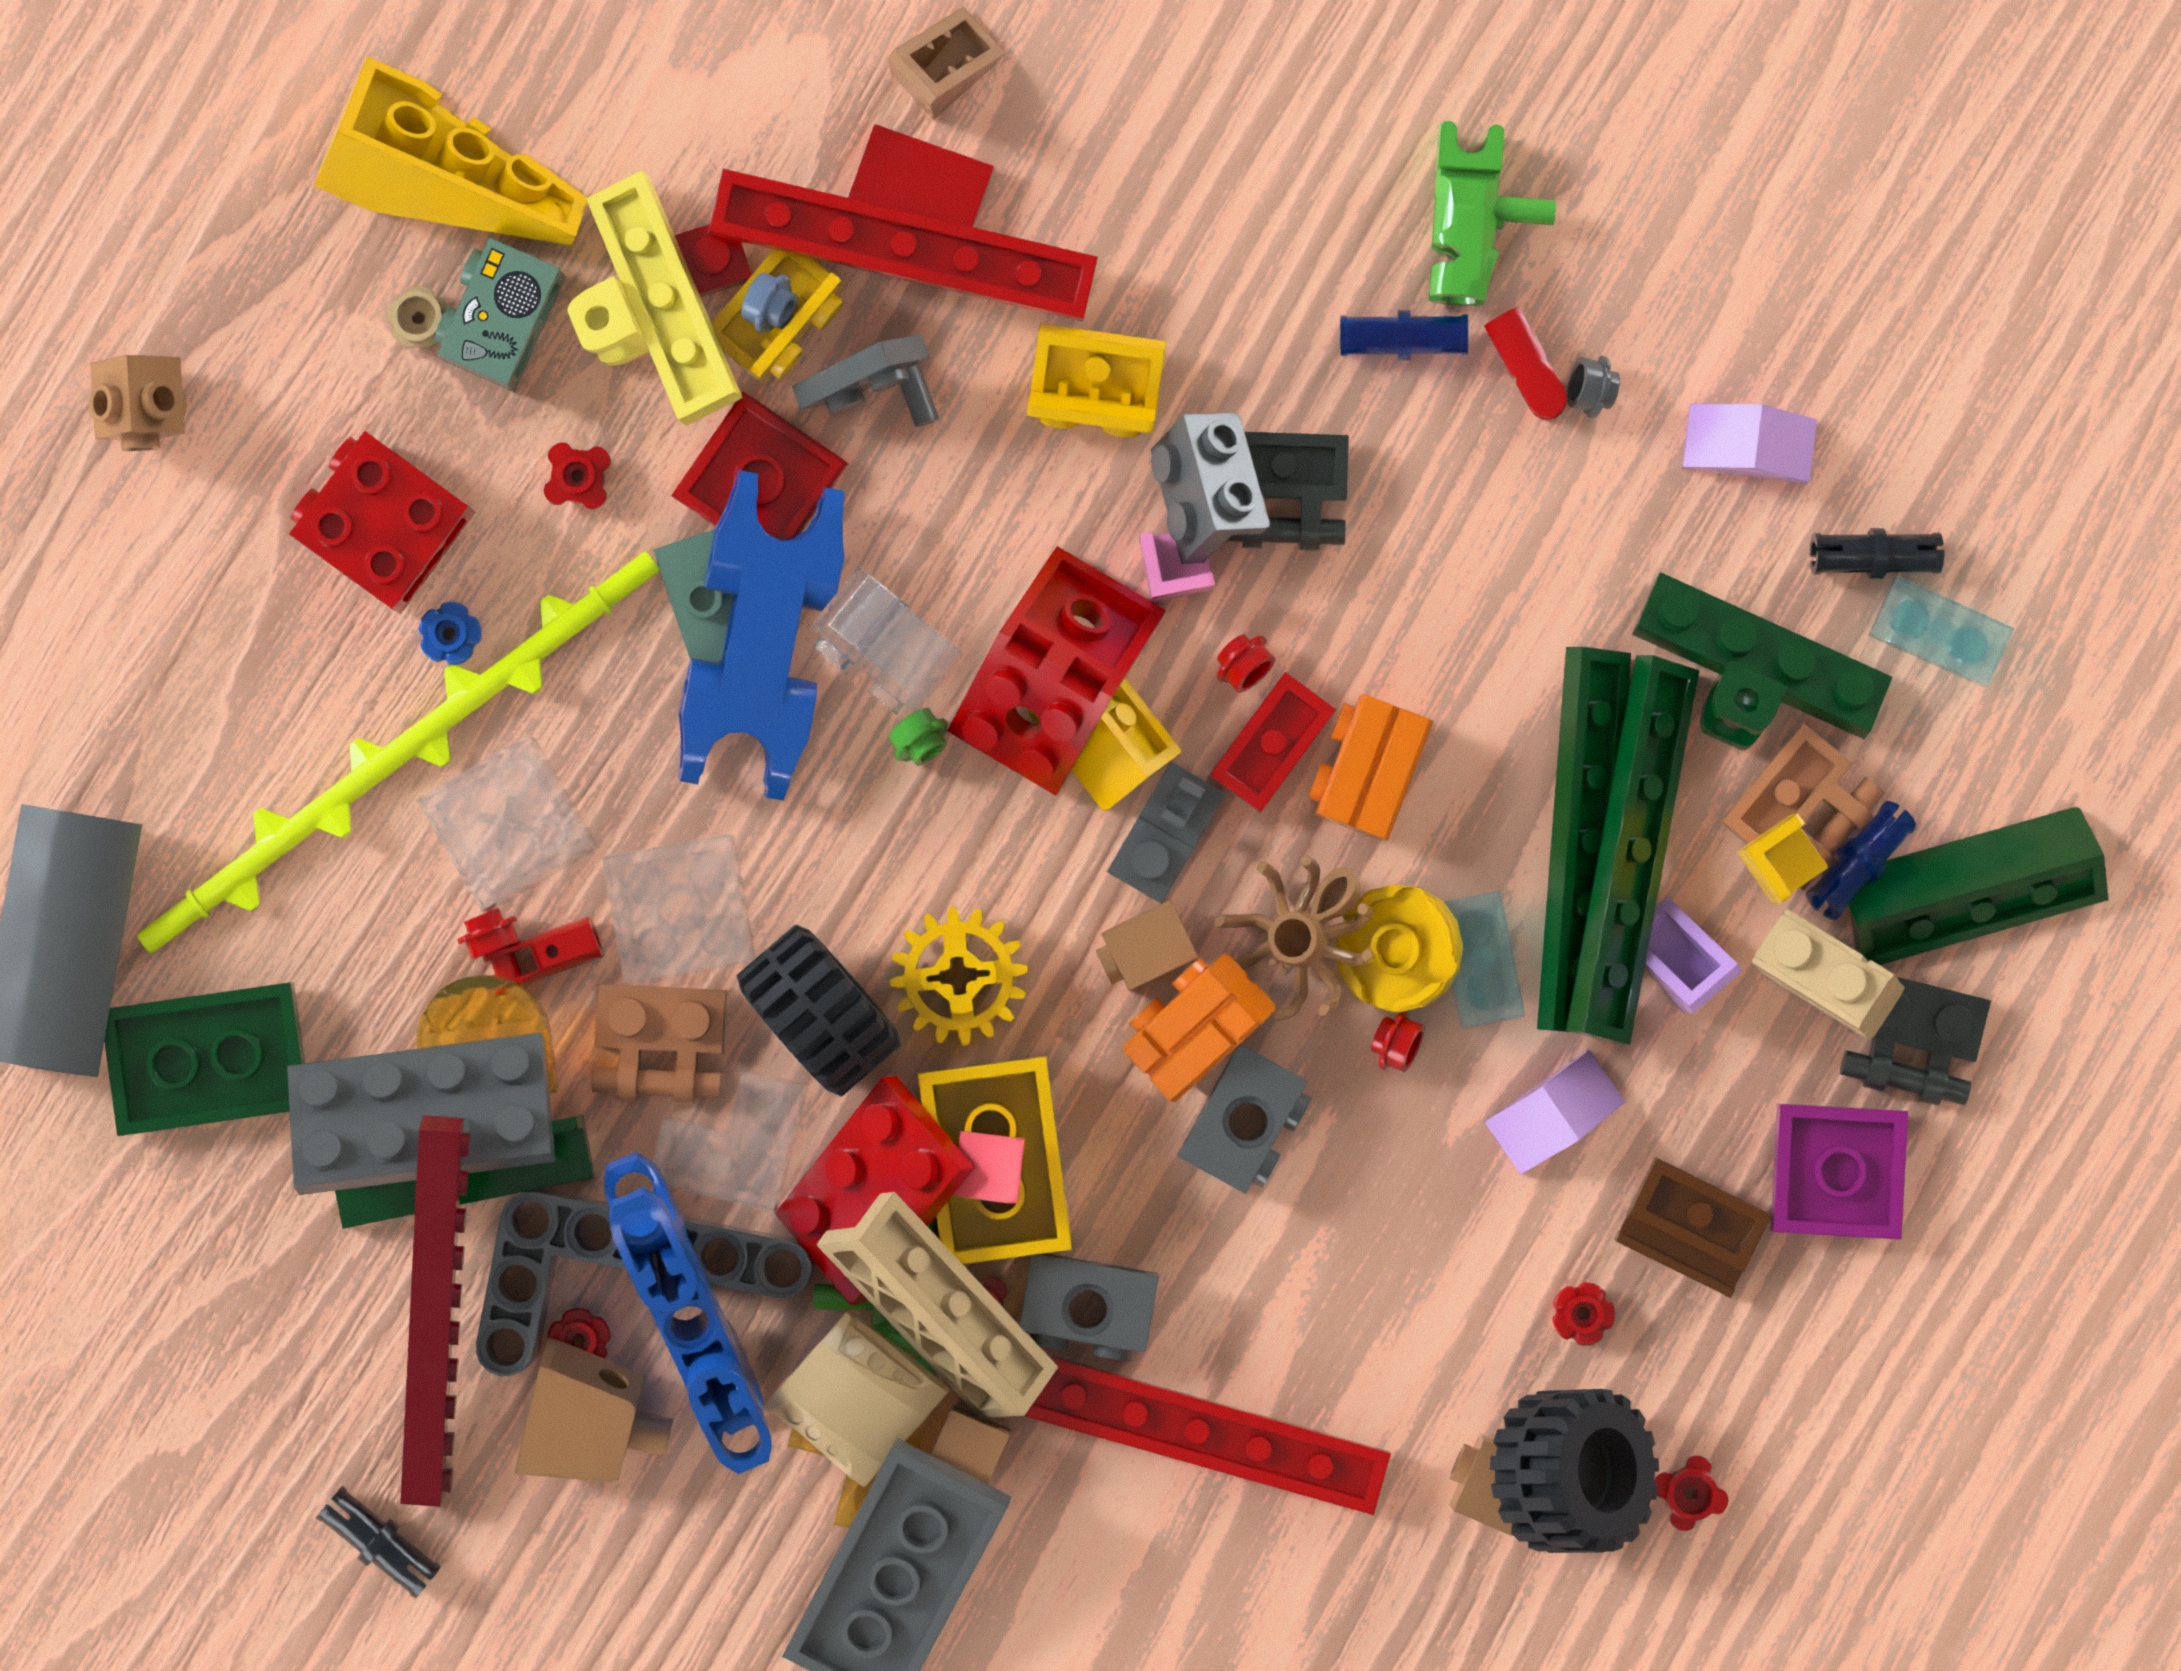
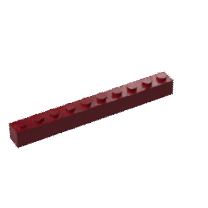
M423 1115L419 1128L400 1504L440 1507L444 1492L451 1493L453 1469L446 1468V1456H453L455 1432H448V1419H455L457 1395L449 1394L450 1382H457L459 1359L451 1357L452 1345H459L461 1322L453 1321L454 1308H461L463 1285L457 1284L455 1281L456 1270H463L465 1247L457 1246L458 1233H465L467 1210L459 1208L460 1195H467L469 1172L462 1171L461 1168L462 1157H469L471 1133L463 1132L464 1118Z

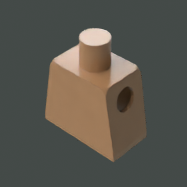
M548 1337L539 1366L514 1473L604 1482L619 1480L627 1448L665 1457L674 1419L636 1410L644 1377L640 1373L560 1340Z

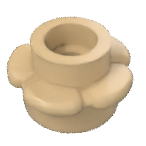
M423 286L408 288L405 293L395 297L388 308L387 319L393 325L391 331L393 337L401 345L408 348H413L415 345H420L422 348H430L437 345L438 343L434 341L435 333L444 312L449 307L443 298L435 297L434 292L430 288ZM418 312L425 315V320L421 324H416L413 321V316Z

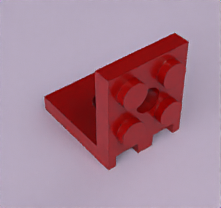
M1057 546L999 631L947 732L1056 796L1072 771L1111 699L1158 627L1166 610ZM1073 616H1079L1088 620L1095 628L1082 625ZM1016 707H1024L1034 712L1040 719V724L1025 720L1018 713Z

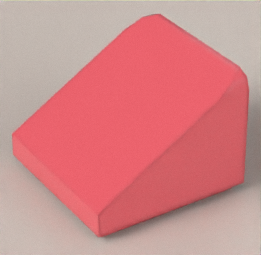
M961 1131L959 1149L975 1168L953 1196L1018 1204L1025 1138Z

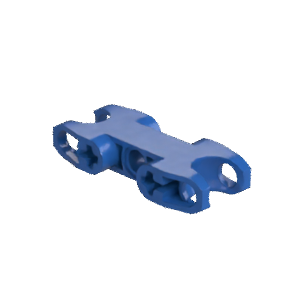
M738 470L726 507L713 532L704 585L705 589L734 594L721 663L691 658L689 661L678 712L680 726L678 780L698 785L699 778L704 771L706 758L714 742L728 733L745 732L756 737L764 748L766 766L763 779L765 785L763 795L766 798L784 801L793 772L809 740L817 696V682L788 677L802 608L831 613L833 610L844 562L843 504L845 491L824 487L822 495L818 499L815 515L808 529L792 539H777L768 535L758 522L756 506L759 489L757 484L758 474Z
M638 1152L607 1164L604 1175V1190L610 1207L609 1222L614 1242L639 1297L650 1309L688 1390L692 1410L715 1456L725 1467L738 1474L769 1462L772 1440L768 1423L763 1414L764 1401L760 1385L735 1329L726 1319L688 1238L685 1221L659 1168L650 1159ZM634 1172L644 1174L653 1183L652 1192L641 1187L628 1195L618 1197L615 1191L616 1184L620 1178ZM693 1306L702 1310L698 1316L689 1320H681L673 1316L676 1311L683 1307ZM748 1426H756L760 1435L759 1441L749 1451L742 1453L733 1452L723 1444L722 1437L724 1431L733 1435Z

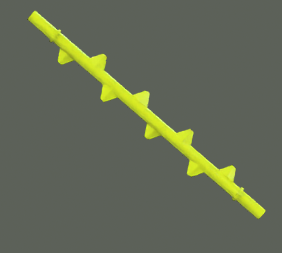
M645 550L596 588L593 585L588 588L590 592L575 604L552 595L545 596L540 601L542 629L481 675L458 665L448 666L444 669L447 700L384 748L360 738L354 740L350 744L352 772L290 819L262 807L253 813L256 844L196 890H187L184 899L136 934L139 941L150 954H153L201 917L207 919L210 916L209 911L224 900L251 912L260 906L257 875L318 829L341 839L349 836L352 833L350 805L414 756L442 768L451 761L447 731L508 685L533 695L543 689L541 661L605 612L607 615L613 612L611 608L660 572L658 565Z

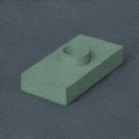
M710 530L653 549L689 658L721 663L734 594L705 589L706 569L714 530Z

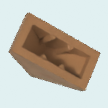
M963 6L894 49L887 59L893 77L934 120L997 64L1006 52Z

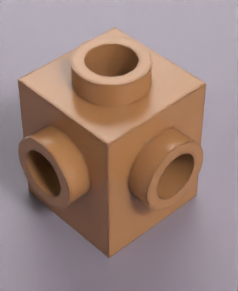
M123 355L90 363L92 392L89 407L94 418L95 439L121 440L122 451H151L160 449L161 438L185 433L186 398L182 391L180 357Z

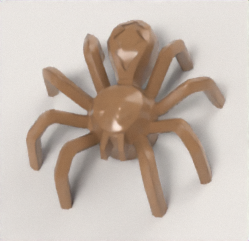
M1302 856L1300 862L1308 870L1307 881L1294 911L1290 912L1279 872L1266 861H1260L1256 870L1266 877L1269 882L1279 917L1274 921L1262 914H1221L1214 920L1217 928L1260 927L1269 932L1268 940L1250 953L1234 959L1243 970L1258 963L1271 952L1274 954V957L1269 961L1271 967L1280 962H1285L1280 971L1281 975L1289 974L1295 967L1296 993L1289 1006L1273 1014L1274 1019L1277 1021L1295 1016L1308 996L1307 970L1309 966L1328 985L1330 991L1329 1000L1321 1004L1317 1013L1319 1015H1327L1338 1008L1341 997V983L1322 961L1321 958L1323 956L1353 966L1367 965L1376 959L1375 954L1369 948L1362 953H1354L1328 944V940L1358 931L1372 919L1375 912L1367 904L1361 902L1357 910L1358 916L1351 920L1325 927L1327 921L1344 916L1356 908L1360 898L1361 887L1359 878L1351 868L1339 867L1333 869L1319 885L1311 911H1306L1319 884L1321 870L1319 864L1310 856Z

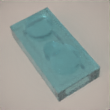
M1896 576L1892 580L1868 636L1985 688L1989 686L2014 627L1900 576Z
M1501 891L1445 901L1444 903L1458 921L1463 942L1460 971L1452 983L1461 1029L1524 1017L1525 1011Z

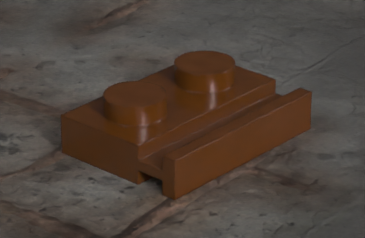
M1654 1157L1614 1240L1731 1298L1735 1291L1734 1288L1742 1272L1745 1271L1772 1215Z

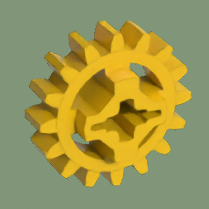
M948 907L947 923L940 925L932 915L926 914L923 916L924 925L927 929L925 934L920 936L910 930H906L903 934L907 942L913 946L909 954L893 953L892 960L899 965L905 966L904 975L890 979V986L906 988L908 995L896 1006L897 1009L901 1012L915 1008L919 1015L915 1019L912 1028L918 1032L929 1023L936 1025V1042L939 1043L945 1041L950 1030L958 1031L962 1045L970 1044L972 1037L971 1029L979 1027L988 1038L995 1036L991 1020L999 1016L1001 1019L1011 1022L1015 1016L1006 1006L1008 999H1025L1026 996L1025 991L1013 986L1014 977L1028 973V966L1012 964L1010 957L1022 945L1019 940L1010 941L1006 944L1001 942L999 937L1006 925L1001 920L993 924L989 929L982 927L983 913L979 909L974 910L968 922L960 921L956 907ZM967 933L978 936L986 941L994 949L999 960L982 962L968 949ZM943 936L945 951L933 967L917 969L919 959L925 949L933 941ZM957 957H963V963L967 968H976V971H990L989 976L977 977L976 981L968 982L966 993L962 995L955 994V988L952 984H943L942 981L930 982L928 980L930 976L941 975L942 971L950 970L952 968V959ZM1002 983L999 994L993 1004L983 1013L975 1016L974 998L986 984ZM935 990L950 1002L952 1019L941 1016L933 1011L924 1002L919 991Z

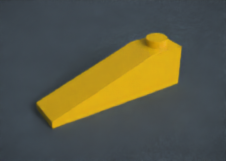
M366 56L328 145L313 186L329 192L343 201L354 203L372 212L572 245L587 203L586 196L527 154H515L512 156L487 138L491 128L475 117L468 123H465L439 104L443 94L426 82Z

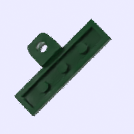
M1661 572L1652 585L1632 632V635L1718 673L1701 712V730L1704 734L1739 750H1747L1757 741L1762 732L1774 719L1781 702L1865 739L1872 730L1893 678L1888 674ZM1723 720H1725V721H1727V722H1729V723H1731V724H1733V725H1736V726H1738V727H1740V728H1738V729L1730 728V727H1728V726L1723 722Z

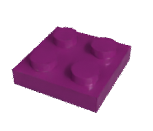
M1777 1103L1770 1231L1902 1240L1908 1111Z

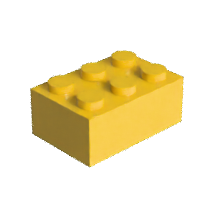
M1047 1056L919 1073L918 1079L922 1106L958 1148L961 1131L1025 1138L1018 1204L952 1195L937 1214L940 1241L962 1264L1072 1250Z

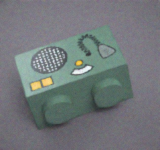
M489 237L484 250L481 251L475 248L465 264L460 283L466 285L467 288L458 308L455 309L449 306L439 322L434 341L441 344L437 355L446 363L515 392L566 276L560 268Z

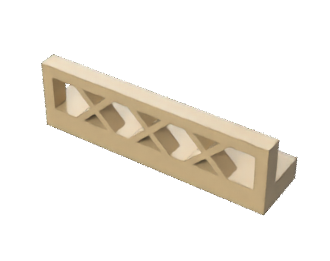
M895 1192L880 1193L856 1227L827 1230L817 1243L822 1252L980 1418L1025 1416L1057 1370L1058 1366Z

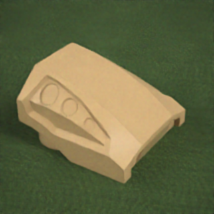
M849 1309L763 1406V1409L768 1413L775 1414L787 1425L803 1435L846 1475L865 1487L879 1472L896 1437L905 1442L947 1395L950 1389L904 1348L884 1336Z

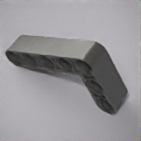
M531 1190L512 1197L505 1204L500 1217L476 1340L477 1357L480 1364L488 1372L497 1376H512L526 1369L536 1359L541 1346L558 1256L626 1269L613 1236L605 1248L594 1249L587 1246L579 1234V1226L587 1214H599L609 1221L610 1207L607 1202L546 1190ZM527 1201L541 1204L548 1213L549 1225L546 1232L540 1237L526 1235L518 1226V1210ZM683 1217L688 1238L710 1285L775 1298H789L798 1294L811 1281L814 1273V1261L796 1239ZM725 1238L736 1246L738 1263L733 1271L719 1273L707 1265L704 1258V1250L710 1240ZM788 1250L799 1258L802 1265V1273L797 1282L791 1285H781L769 1276L767 1261L773 1252ZM512 1265L526 1266L534 1273L537 1280V1288L530 1299H517L507 1291L505 1275ZM510 1328L521 1335L524 1341V1353L519 1361L505 1362L495 1354L492 1340L499 1329Z

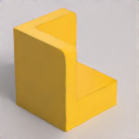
M1799 813L1788 815L1736 851L1772 904L1785 902L1793 896L1792 893L1829 868L1801 827L1805 825V822Z

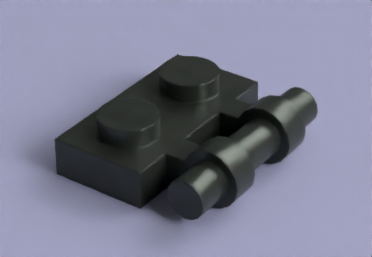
M1244 432L1263 501L1264 498L1301 500L1300 518L1268 517L1270 525L1263 533L1231 535L1226 541H1241L1242 548L1262 549V542L1299 543L1300 550H1319L1320 544L1345 545L1346 520L1321 519V500L1346 501L1349 435Z
M1897 977L1905 988L1901 997L1873 1037L1869 1055L1846 1050L1841 1062L1840 1075L1863 1080V1087L1881 1092L1888 1086L1919 1094V1101L1937 1106L1940 1105L1942 1100L1965 1106L1971 1090V1081L1949 1076L1948 1068L1951 1057L1970 1062L1977 1061L1991 1000ZM1895 1043L1928 1051L1925 1068L1921 1069L1893 1062L1892 1054Z

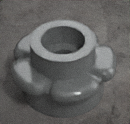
M1601 355L1598 361L1580 358L1576 362L1569 379L1567 390L1568 405L1572 408L1583 410L1590 418L1598 416L1603 408L1610 409L1618 395L1620 376L1618 372L1610 370L1611 362L1608 357Z

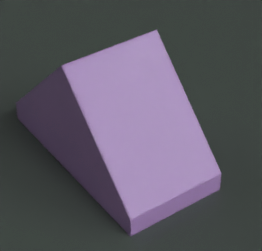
M1690 404L1682 468L1808 484L1810 482L1817 419L1763 404Z
M1668 896L1656 906L1645 969L1683 1013H1695L1743 970Z
M1588 1049L1492 1115L1484 1123L1519 1174H1523L1579 1141L1622 1106L1625 1100Z

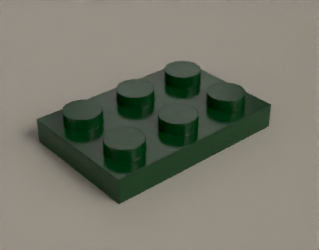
M294 982L110 1008L104 1043L117 1136L290 1112L287 1066L305 1064Z

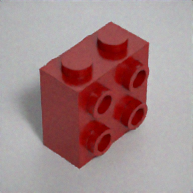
M364 431L358 440H355L353 437L347 438L335 452L328 465L334 473L321 491L318 492L312 488L299 501L290 518L296 525L289 535L386 606L402 614L476 511L368 432Z

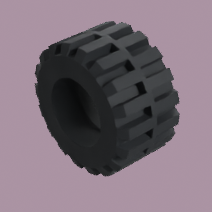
M795 924L737 974L740 990L751 1006L793 1056L829 1092L842 1097L901 1046L898 1032L889 1019L846 968L809 929Z
M1607 1389L1537 1391L1534 1395H1526L1518 1400V1408H1510L1503 1417L1505 1429H1497L1493 1441L1497 1446L1496 1456H1491L1490 1470H1495V1483L1491 1484L1493 1498H1499L1501 1506L1498 1513L1503 1523H1512L1511 1534L1519 1542H1528V1548L1536 1551H1547L1548 1553L1614 1552L1622 1549L1624 1542H1633L1640 1534L1639 1524L1648 1523L1652 1514L1649 1505L1651 1500L1657 1499L1659 1487L1655 1484V1472H1659V1460L1654 1458L1652 1450L1656 1443L1652 1431H1645L1644 1429L1646 1419L1640 1410L1631 1409V1401L1622 1394L1613 1395L1612 1390Z

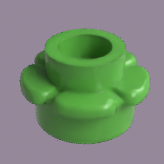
M929 708L917 710L903 719L891 731L888 737L897 750L894 755L896 760L905 762L913 760L917 766H920L935 758L947 745L946 740L943 738L948 726L947 721L944 718L937 719Z

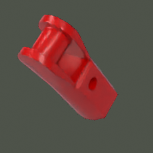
M1517 306L1484 325L1486 333L1512 379H1516V385L1531 412L1542 420H1552L1561 415L1567 401L1565 389L1551 364L1546 361L1547 355L1520 307Z
M587 916L522 939L483 955L482 958L484 963L491 961L498 984L493 986L496 994L603 958L604 951L592 918ZM531 948L538 970L522 975L515 952Z

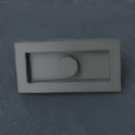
M1170 762L1108 868L1107 873L1162 904L1226 793Z

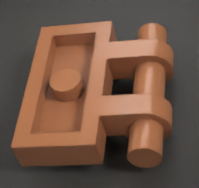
M1802 723L1719 822L1745 844H1748L1788 815L1799 813L1805 822L1818 805L1824 801L1834 810L1835 814L1814 839L1805 831L1804 833L1829 867L1820 873L1825 875L1837 861L1833 855L1855 829L1862 831L1873 818L1870 810L1885 792L1867 777L1861 781L1851 794L1845 791L1837 783L1853 763L1809 726ZM1811 879L1809 882L1801 886L1799 889L1804 891V889L1809 885V883L1813 879Z
M598 984L594 1048L620 1049L618 1068L593 1067L592 1092L617 1093V1100L637 1101L638 1094L674 1096L675 1103L692 1104L695 1103V1097L720 1098L722 1074L697 1072L698 1053L724 1054L727 990ZM641 1050L677 1052L676 1071L640 1069Z

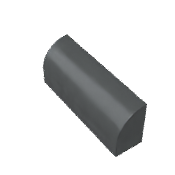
M21 804L0 922V1062L54 1072L98 1077L142 824Z

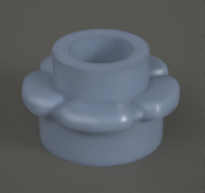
M763 272L750 285L742 304L741 315L744 320L755 324L756 332L761 334L764 332L769 333L775 327L783 329L791 320L797 306L798 297L792 292L790 278L784 274L776 278Z

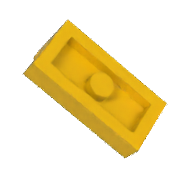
M1125 678L1107 706L1075 763L1072 772L1099 807L1107 811L1137 786L1169 764L1182 753V750ZM1029 710V716L1033 722L1040 724L1038 716Z

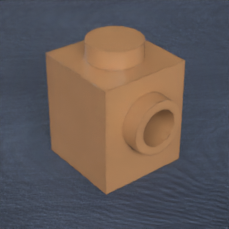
M1479 1434L1474 1447L1464 1443L1455 1460L1450 1479L1458 1482V1485L1449 1505L1453 1511L1513 1536L1511 1534L1512 1523H1503L1498 1513L1501 1506L1499 1498H1493L1491 1484L1495 1483V1470H1490L1491 1456H1496L1497 1446L1493 1443L1494 1440Z

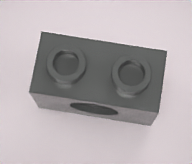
M1239 1044L1177 1156L1244 1194L1247 1193L1252 1183L1263 1188L1281 1155L1271 1149L1282 1127L1291 1131L1296 1129L1312 1099L1302 1093L1308 1081ZM1243 1103L1257 1104L1262 1108L1266 1116V1125L1263 1132L1258 1137L1250 1140L1236 1137L1229 1126V1118L1232 1111Z
M1048 1253L1032 1255L1020 1326L1025 1332H1030L1031 1338L1041 1347L1067 1350L1069 1340L1094 1344L1093 1355L1120 1361H1131L1132 1351L1146 1353L1159 1274ZM1081 1291H1095L1106 1302L1107 1310L1105 1316L1094 1325L1079 1324L1072 1318L1069 1312L1071 1299Z

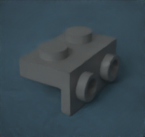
M1236 413L1184 414L1151 448L1152 472L1154 478L1161 486L1168 512V531L1170 536L1176 541L1182 564L1204 563L1231 535L1261 534L1269 527L1270 522L1239 415Z

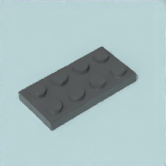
M542 1033L287 1066L293 1184L299 1195L416 1180L419 1128L423 1115L464 1118L463 1132L471 1133L469 1157H462V1171L473 1173L555 1162L547 1046Z
M896 1437L782 1657L809 1671H920L1006 1512L1011 1496Z

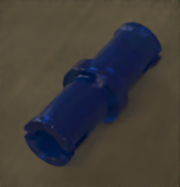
M1398 310V316L1347 317V315H1341V356L1398 354V361H1411V354L1468 355V314H1462V316H1411V310Z
M1885 801L1878 813L1856 838H1847L1837 849L1839 858L1820 880L1806 892V898L1814 909L1818 911L1826 902L1829 906L1823 912V916L1837 920L1867 882L1875 883L1886 871L1885 861L1904 839L1917 828L1914 818L1907 810H1904L1896 820L1893 815L1897 812L1900 805L1892 801Z

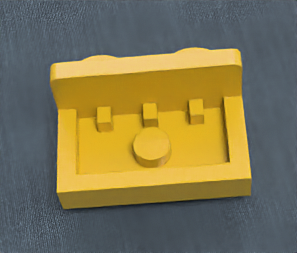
M773 250L715 318L712 326L723 352L761 384L764 385L772 374L781 380L802 356L804 350L798 346V343L809 330L815 326L822 331L840 312L845 301L839 295L845 289V286L837 275L833 272L829 273L813 258ZM765 272L776 278L784 274L790 278L792 292L798 297L795 312L783 329L775 327L769 333H758L755 330V324L742 318L741 310L745 295L759 274Z
M1040 323L1026 414L1031 417H1038L1041 423L1054 428H1073L1077 426V423L1101 426L1107 434L1123 438L1137 437L1140 435V432L1153 433L1166 341Z

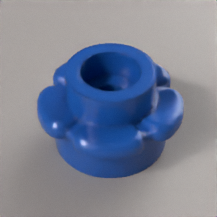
M445 602L437 610H428L421 618L418 628L419 633L423 636L420 646L425 655L435 662L445 660L451 665L464 663L471 658L473 649L480 642L482 634L478 619L470 616L468 609L456 602ZM449 627L455 630V636L451 640L445 639L443 635L444 630Z

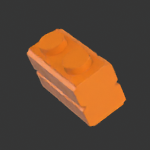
M1366 694L1359 696L1356 706L1344 702L1330 737L1341 742L1333 766L1323 762L1320 763L1308 794V798L1319 802L1314 815L1380 841H1388L1432 727L1433 720Z
M1221 954L1209 966L1199 957L1172 982L1180 992L1165 1006L1156 997L1129 1022L1137 1033L1122 1046L1124 1053L1143 1073H1147L1150 1076V1081L1171 1102L1175 1103L1276 1010L1275 1003L1255 982L1249 980V975L1229 954Z

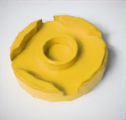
M1392 884L1369 890L1361 896L1356 908L1344 915L1342 919H1345V922L1358 916L1357 910L1361 902L1375 910L1372 919L1358 931L1337 937L1335 947L1354 953H1362L1369 948L1375 954L1376 959L1370 964L1360 966L1337 961L1341 977L1356 997L1367 1004L1371 1003L1383 1010L1404 1012L1429 1006L1448 991L1460 971L1463 942L1458 921L1443 900L1424 888Z

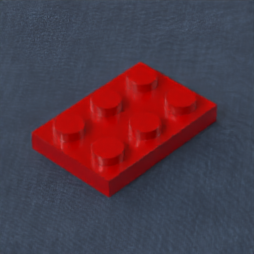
M897 1076L882 1077L774 1214L808 1252L812 1260L850 1306L865 1304L868 1299L817 1246L827 1230L856 1227L880 1193L895 1192L928 1226L975 1167Z

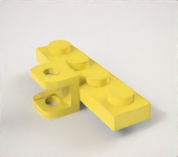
M641 170L586 198L620 280L612 276L583 291L569 304L567 311L582 347L588 352L597 353L599 360L609 366L625 364L650 352L677 419L686 426L742 399L741 392L651 178Z

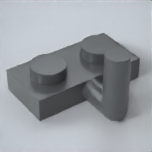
M921 334L880 341L792 386L800 410L826 405L829 414H834L865 402L862 391L872 387L873 392H878L900 384L915 427H921L939 419L919 365L920 362L930 358Z

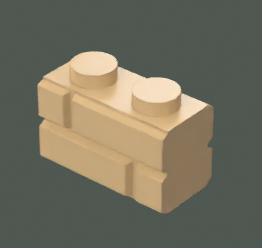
M1787 908L1780 915L1752 960L1753 965L1758 968L1763 976L1868 1041H1871L1905 988L1893 973L1872 960L1868 962L1862 954Z

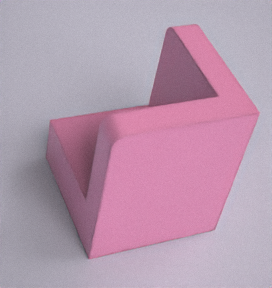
M1152 532L1140 534L1139 543L1151 602L1214 591L1215 582L1208 559L1204 563L1182 564L1176 541L1169 533L1153 536Z

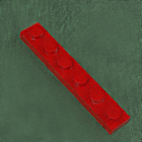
M724 168L709 227L710 235L1081 322L1085 317L1098 256Z
M1047 1354L1058 1368L1029 1408L1025 1417L1371 1515L1375 1513L1391 1452L1388 1450Z

